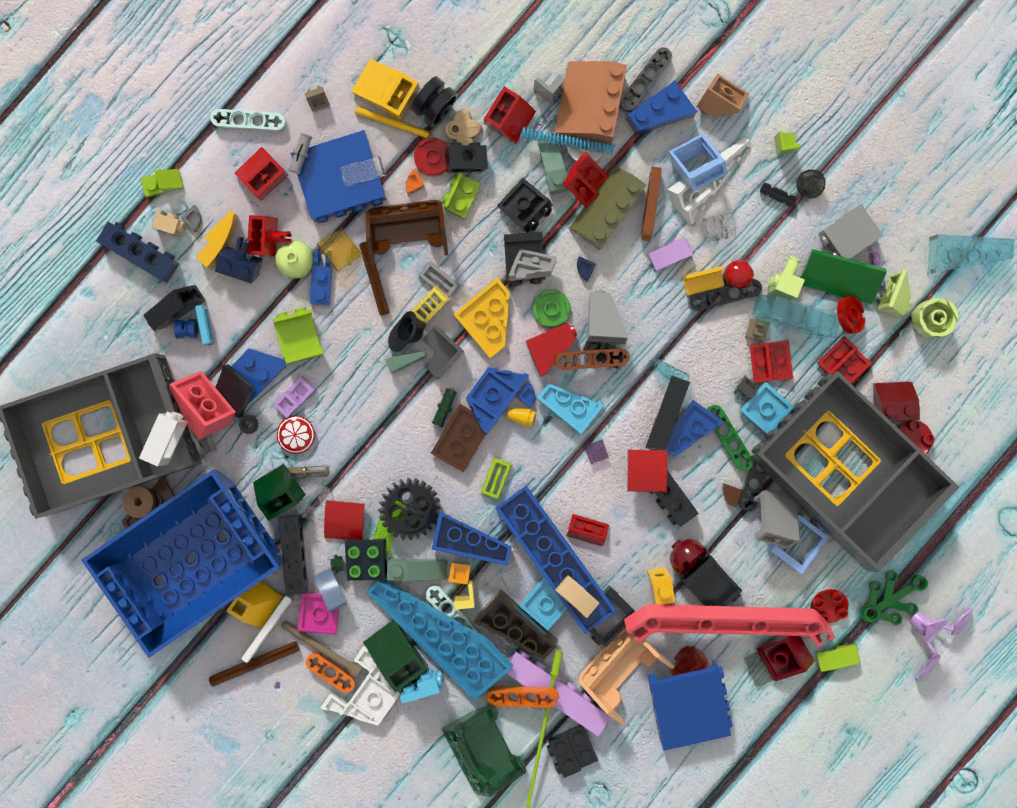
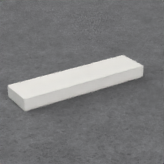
M285 595L241 658L247 663L253 658L293 601V595Z

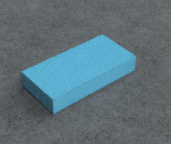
M203 305L195 306L202 344H214L208 308Z

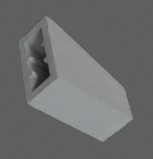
M602 290L591 292L589 297L587 342L626 344L628 333L611 294L605 293Z

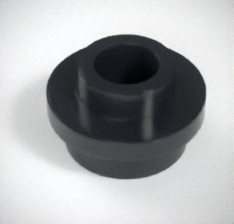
M245 415L239 421V428L243 433L252 434L258 429V420L253 415ZM247 421L252 422L251 428L246 426Z

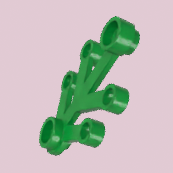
M889 570L885 573L887 583L883 600L877 603L878 592L882 590V584L876 580L869 583V589L871 590L869 601L860 610L861 618L868 623L881 619L889 621L894 625L901 624L902 616L895 612L888 614L881 611L889 607L915 615L918 612L916 604L911 602L906 604L897 601L914 590L924 591L928 587V580L925 577L915 575L911 578L908 585L893 593L895 582L898 580V574L895 571ZM891 573L894 574V578L892 580L889 579V575ZM917 579L920 580V584L918 586L915 585V581ZM875 583L878 584V588L876 590L873 589V585ZM913 605L914 610L910 612L909 607ZM871 609L872 614L867 616V611ZM894 616H898L896 622L893 621Z

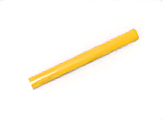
M360 107L356 108L355 114L423 138L429 137L430 131Z

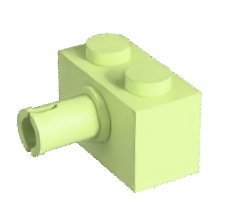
M789 256L784 271L775 274L774 277H770L767 283V287H769L767 293L786 301L798 298L805 281L794 276L800 263L799 259Z

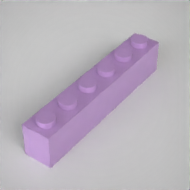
M515 649L508 659L514 666L506 674L525 687H550L551 674L550 671L545 669L546 665L539 660L535 662L529 658L531 655L525 650L521 649L519 651ZM559 674L554 684V689L559 693V700L554 707L599 737L612 717L607 715L598 704L593 702L594 699L586 692L582 694L577 691L578 687L576 685L561 680L562 676Z

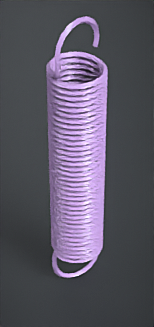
M878 249V251L871 253V259L874 266L882 268ZM884 279L881 284V286H885V291L883 293L886 292V285Z

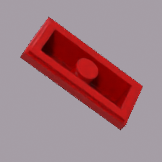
M572 514L566 536L603 546L606 541L609 524Z

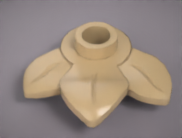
M470 110L458 111L455 113L453 121L448 122L445 126L446 136L451 140L462 143V145L472 143V137L478 135L482 130V126L477 121L470 120ZM452 127H456L458 132L454 133Z

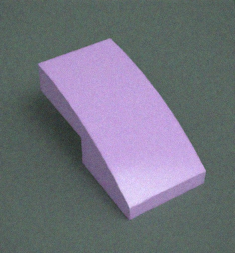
M686 237L649 253L656 271L694 255Z
M301 376L273 405L288 418L316 388Z

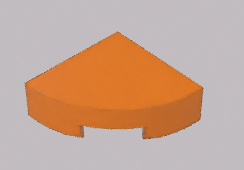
M416 169L409 174L406 181L408 195L425 187Z

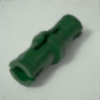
M446 388L441 403H438V410L431 422L437 425L439 418H441L438 426L442 428L448 412L452 410L451 405L458 393L452 391L450 397H448L451 392L448 388Z

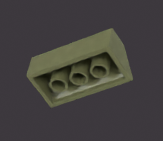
M615 166L609 172L607 180L596 190L599 195L587 208L584 207L569 227V229L598 250L602 248L647 186L633 174Z

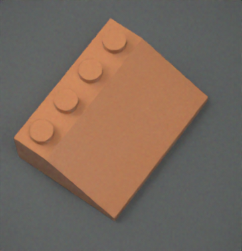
M611 61L568 62L554 133L556 135L570 136L571 138L574 136L575 139L576 137L578 139L582 138V140L585 138L586 141L589 139L590 142L591 140L593 142L597 141V143L600 141L601 144L604 142L605 145L606 143L610 145L614 136L627 65Z

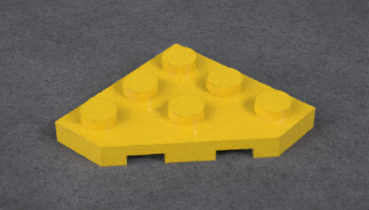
M498 277L453 314L490 359L505 347L510 292Z

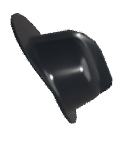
M406 312L389 334L388 345L391 351L398 352L405 348L408 343L418 342L422 338L426 323L416 318L414 312Z

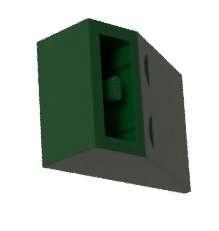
M394 620L363 642L383 677L395 693L427 670L428 664Z

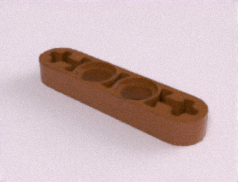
M651 166L641 231V240L651 241L661 167Z
M623 348L559 352L554 357V364L561 370L622 366L629 361V353ZM609 352H611L612 356H617L620 352L624 355V358H621V362L615 358L611 359ZM599 353H604L606 360L600 364L596 361V356ZM581 354L587 356V362L583 365L577 362V358ZM571 355H573L574 366H572V362H565L564 366L559 363L562 356L566 359H572Z

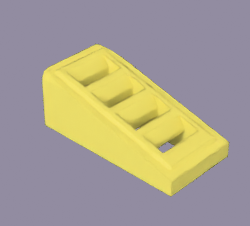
M435 286L412 312L415 313L416 318L427 323L450 298L438 286ZM434 294L441 300L440 303L432 297ZM429 299L436 306L435 309L427 302ZM423 305L431 311L430 314L422 307ZM418 310L426 316L425 319L417 313Z

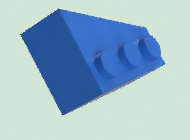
M673 81L627 115L626 121L636 135L687 118H693L697 110L677 82Z

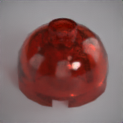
M687 645L676 654L674 660H677L675 667L671 669V675L675 676L707 669L709 667L708 659L700 649Z

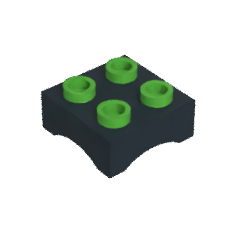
M386 538L372 540L348 539L345 542L347 581L385 580L387 578Z

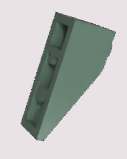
M537 139L549 195L568 191L563 185L567 174L557 142L556 144L553 142L550 144V139L548 143H546V139L544 142H542V139L540 142Z
M389 558L387 561V580H446L447 560Z

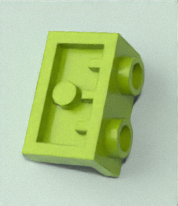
M459 172L458 176L454 175L450 184L452 189L450 193L445 194L442 203L444 204V210L465 219L481 183Z

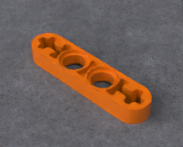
M493 686L487 693L486 699L493 706L553 708L559 700V693L550 687ZM509 693H514L518 700H513ZM527 694L534 695L536 700H530Z

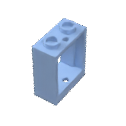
M704 134L669 151L673 167L693 192L727 175L725 160ZM704 152L711 162L689 173L682 163Z
M803 513L798 514V523H802L819 538L800 563L781 550V546L770 544L767 550L800 574L805 571L829 539L825 534L826 531L818 524L816 526L810 523L811 519Z

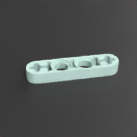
M216 109L210 116L211 122L217 128L281 132L287 125L283 115L273 112ZM221 114L223 118L230 119V124L227 120H221L219 123L216 118ZM237 115L244 117V122L241 125L234 123V118ZM257 116L263 118V123L260 126L253 124V119ZM267 117H269V121H276V118H279L282 124H278V127H276L274 123L267 122Z
M431 585L427 589L426 598L435 609L444 613L442 605L445 603L451 604L453 607L452 612L444 614L453 619L463 618L465 626L468 627L469 625L472 630L480 634L479 630L460 609L455 610L454 601L439 585ZM432 589L433 591H439L438 596L440 599H442L443 596L446 598L445 600L441 601L439 606L436 604L439 602V600L436 597H430V590Z

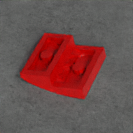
M584 152L571 168L563 185L587 208L599 195L596 190L609 176Z
M845 336L817 362L826 374H834L839 371L851 384L872 365Z
M789 340L749 345L754 383L793 378Z
M628 450L627 491L666 492L667 451Z
M326 500L324 538L363 540L365 503Z

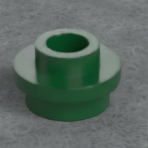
M337 554L333 556V559H330L331 570H335V574H339V571L344 570L342 556H337Z

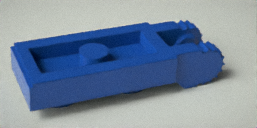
M314 252L310 304L330 306L332 252H326V266H319L320 252Z

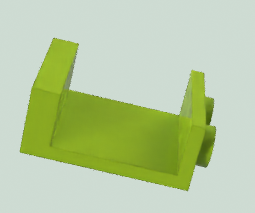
M306 307L295 310V313L289 315L287 312L277 314L276 318L273 319L285 365L324 354L311 316V309L306 310Z

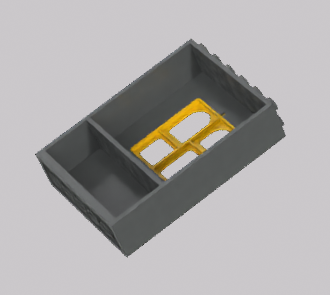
M154 353L0 406V422L3 423L5 429L4 436L9 441L11 447L10 454L16 461V471L19 478L22 479L24 485L23 492L29 499V510L35 519L50 516L202 464L187 425L169 465L155 466L139 458L159 413H167V411L172 413L174 411L182 415L169 388V384L173 383L174 379L166 355ZM107 406L110 407L116 428L87 437L80 419L81 415ZM70 419L74 424L78 440L68 445H59L52 438V430L56 424ZM119 436L126 452V458L107 464L104 460L100 443ZM90 446L97 462V468L78 475L66 473L62 467L64 456L69 452Z
M837 371L834 374L829 373L823 376L817 382L819 386L811 389L804 396L806 400L798 402L791 409L793 413L784 416L778 423L779 427H776L774 430L772 429L764 437L766 441L758 443L751 450L753 454L750 458L867 572H880L958 490L959 486ZM825 421L832 422L843 432V436L830 449L826 448L816 436V428ZM848 441H853L872 460V465L860 477H856L836 457V454ZM801 444L812 445L829 462L827 467L816 478L811 477L795 460V450ZM834 470H838L851 482L849 489L839 499H834L822 487V482Z

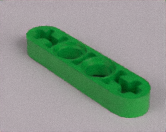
M709 406L707 410L711 413L712 408L718 410V418H724L723 424L729 427L727 435H722L719 432L720 426L715 428L714 432L734 465L741 471L750 470L753 466V460L750 458L751 455L727 415L720 406ZM734 440L739 443V448L735 452L729 449L730 442ZM742 450L744 451V453L741 454L742 458L748 459L746 467L743 465L740 466V463L742 461L739 456H737L736 458L734 457V455L741 453Z

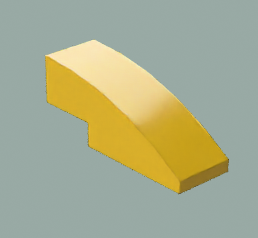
M232 210L204 237L209 244L195 256L208 269H212L216 265L218 254L226 246L228 247L233 237L238 215Z

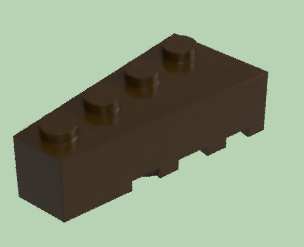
M502 589L497 592L474 619L475 624L482 625L490 632L497 633L506 638L507 641L521 646L522 649L543 660L557 647L558 639L525 612Z

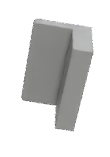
M559 74L548 86L540 78L536 77L533 89L551 104L563 90L565 79Z

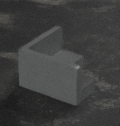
M436 325L433 326V329L423 339L437 352L424 367L439 379L462 355L464 350Z

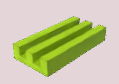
M494 457L481 494L499 500L512 464ZM497 462L499 467L490 491L487 492L486 489ZM503 465H505L507 467L503 475L502 481L500 483L499 489L497 491V494L495 495L493 494V491L495 489Z

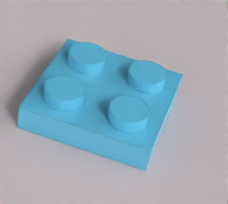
M763 382L758 388L756 395L752 399L749 398L739 411L767 435L778 426V423L784 416L789 414L794 406L767 382Z
M544 576L519 604L525 612L547 631L567 610Z

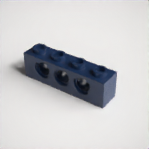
M118 222L114 224L106 223L96 242L166 283L169 282L179 265L174 260L175 256L167 251L164 254L159 252L157 245L150 241L147 244L141 241L143 237L133 231L129 234L124 231L126 227ZM125 236L126 242L120 246L119 240ZM141 246L142 253L140 255H136V248ZM158 256V257H159V262H158V264L153 265V264H152V259H153V257Z

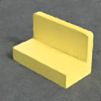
M469 579V595L455 596V610L474 608L473 579Z

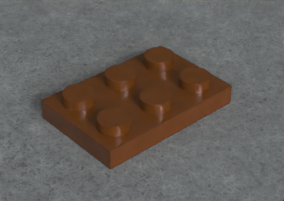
M459 404L431 451V454L463 473L485 437L472 410Z

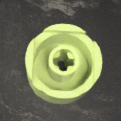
M934 298L920 303L911 314L912 323L915 330L922 337L935 338L946 336L956 327L958 311L952 302L942 298Z

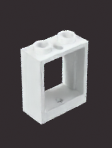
M168 411L167 413H159L139 458L155 466L169 465L188 421L183 419L184 416L174 411L172 413Z

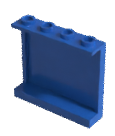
M365 130L308 148V157L304 160L301 173L297 175L313 222L318 224L324 223L330 217L336 216V218L346 216V212L352 210L359 212L364 210L365 206L371 204L372 206H378L383 204L384 200H387Z
M712 660L713 667L662 679H657L655 673L647 675L663 751L731 736L730 728L733 727L731 717L727 714V711H730L729 703L724 695H727L725 683H722L724 672L722 666L718 667L716 660Z

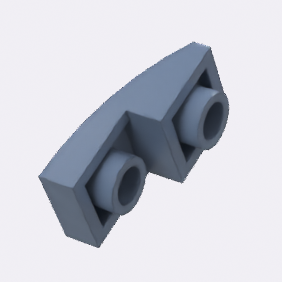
M331 568L314 576L329 612L347 604Z

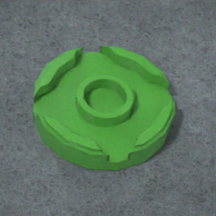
M546 290L535 298L533 315L541 325L555 328L562 325L569 317L570 303L562 292Z

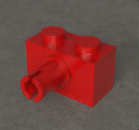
M249 215L248 239L250 242L247 254L275 257L276 243L290 244L292 239L285 237H292L290 231H277L278 218Z

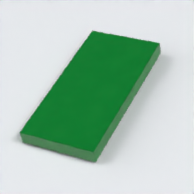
M812 249L800 278L805 280L803 286L843 297L854 296L859 301L872 304L886 276L887 269Z

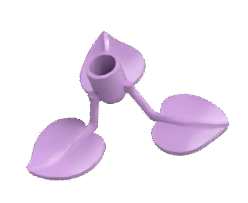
M969 607V610L960 616L955 625L951 627L946 626L947 619L935 621L931 617H926L920 611L912 617L910 623L918 629L917 633L924 639L923 643L927 644L933 653L932 658L927 662L921 674L915 677L917 680L932 672L941 658L930 642L943 628L952 631V636L958 634L967 625L973 611L972 607Z

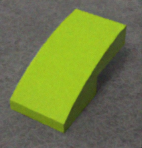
M857 644L837 646L835 649L817 651L821 672L861 663Z

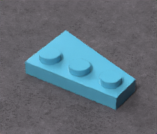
M549 383L536 398V400L580 435L605 405Z

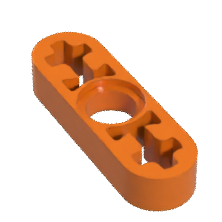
M313 652L307 657V668L343 693H349L354 689L356 680L349 676L350 673L318 652ZM317 657L319 659L318 663L320 665H323L324 662L327 664L323 668L322 672L319 671L321 666H319L318 664H316L315 666L312 665L311 658L315 659ZM329 667L334 668L336 676L328 677L326 669ZM340 673L342 674V676H341V679H342V680H344V681H346L347 679L350 680V683H349V684L351 685V687H350V686H347V687L345 688V687L343 686L344 682L341 681L340 679H339L338 683L335 682V680L338 678V676L340 675Z

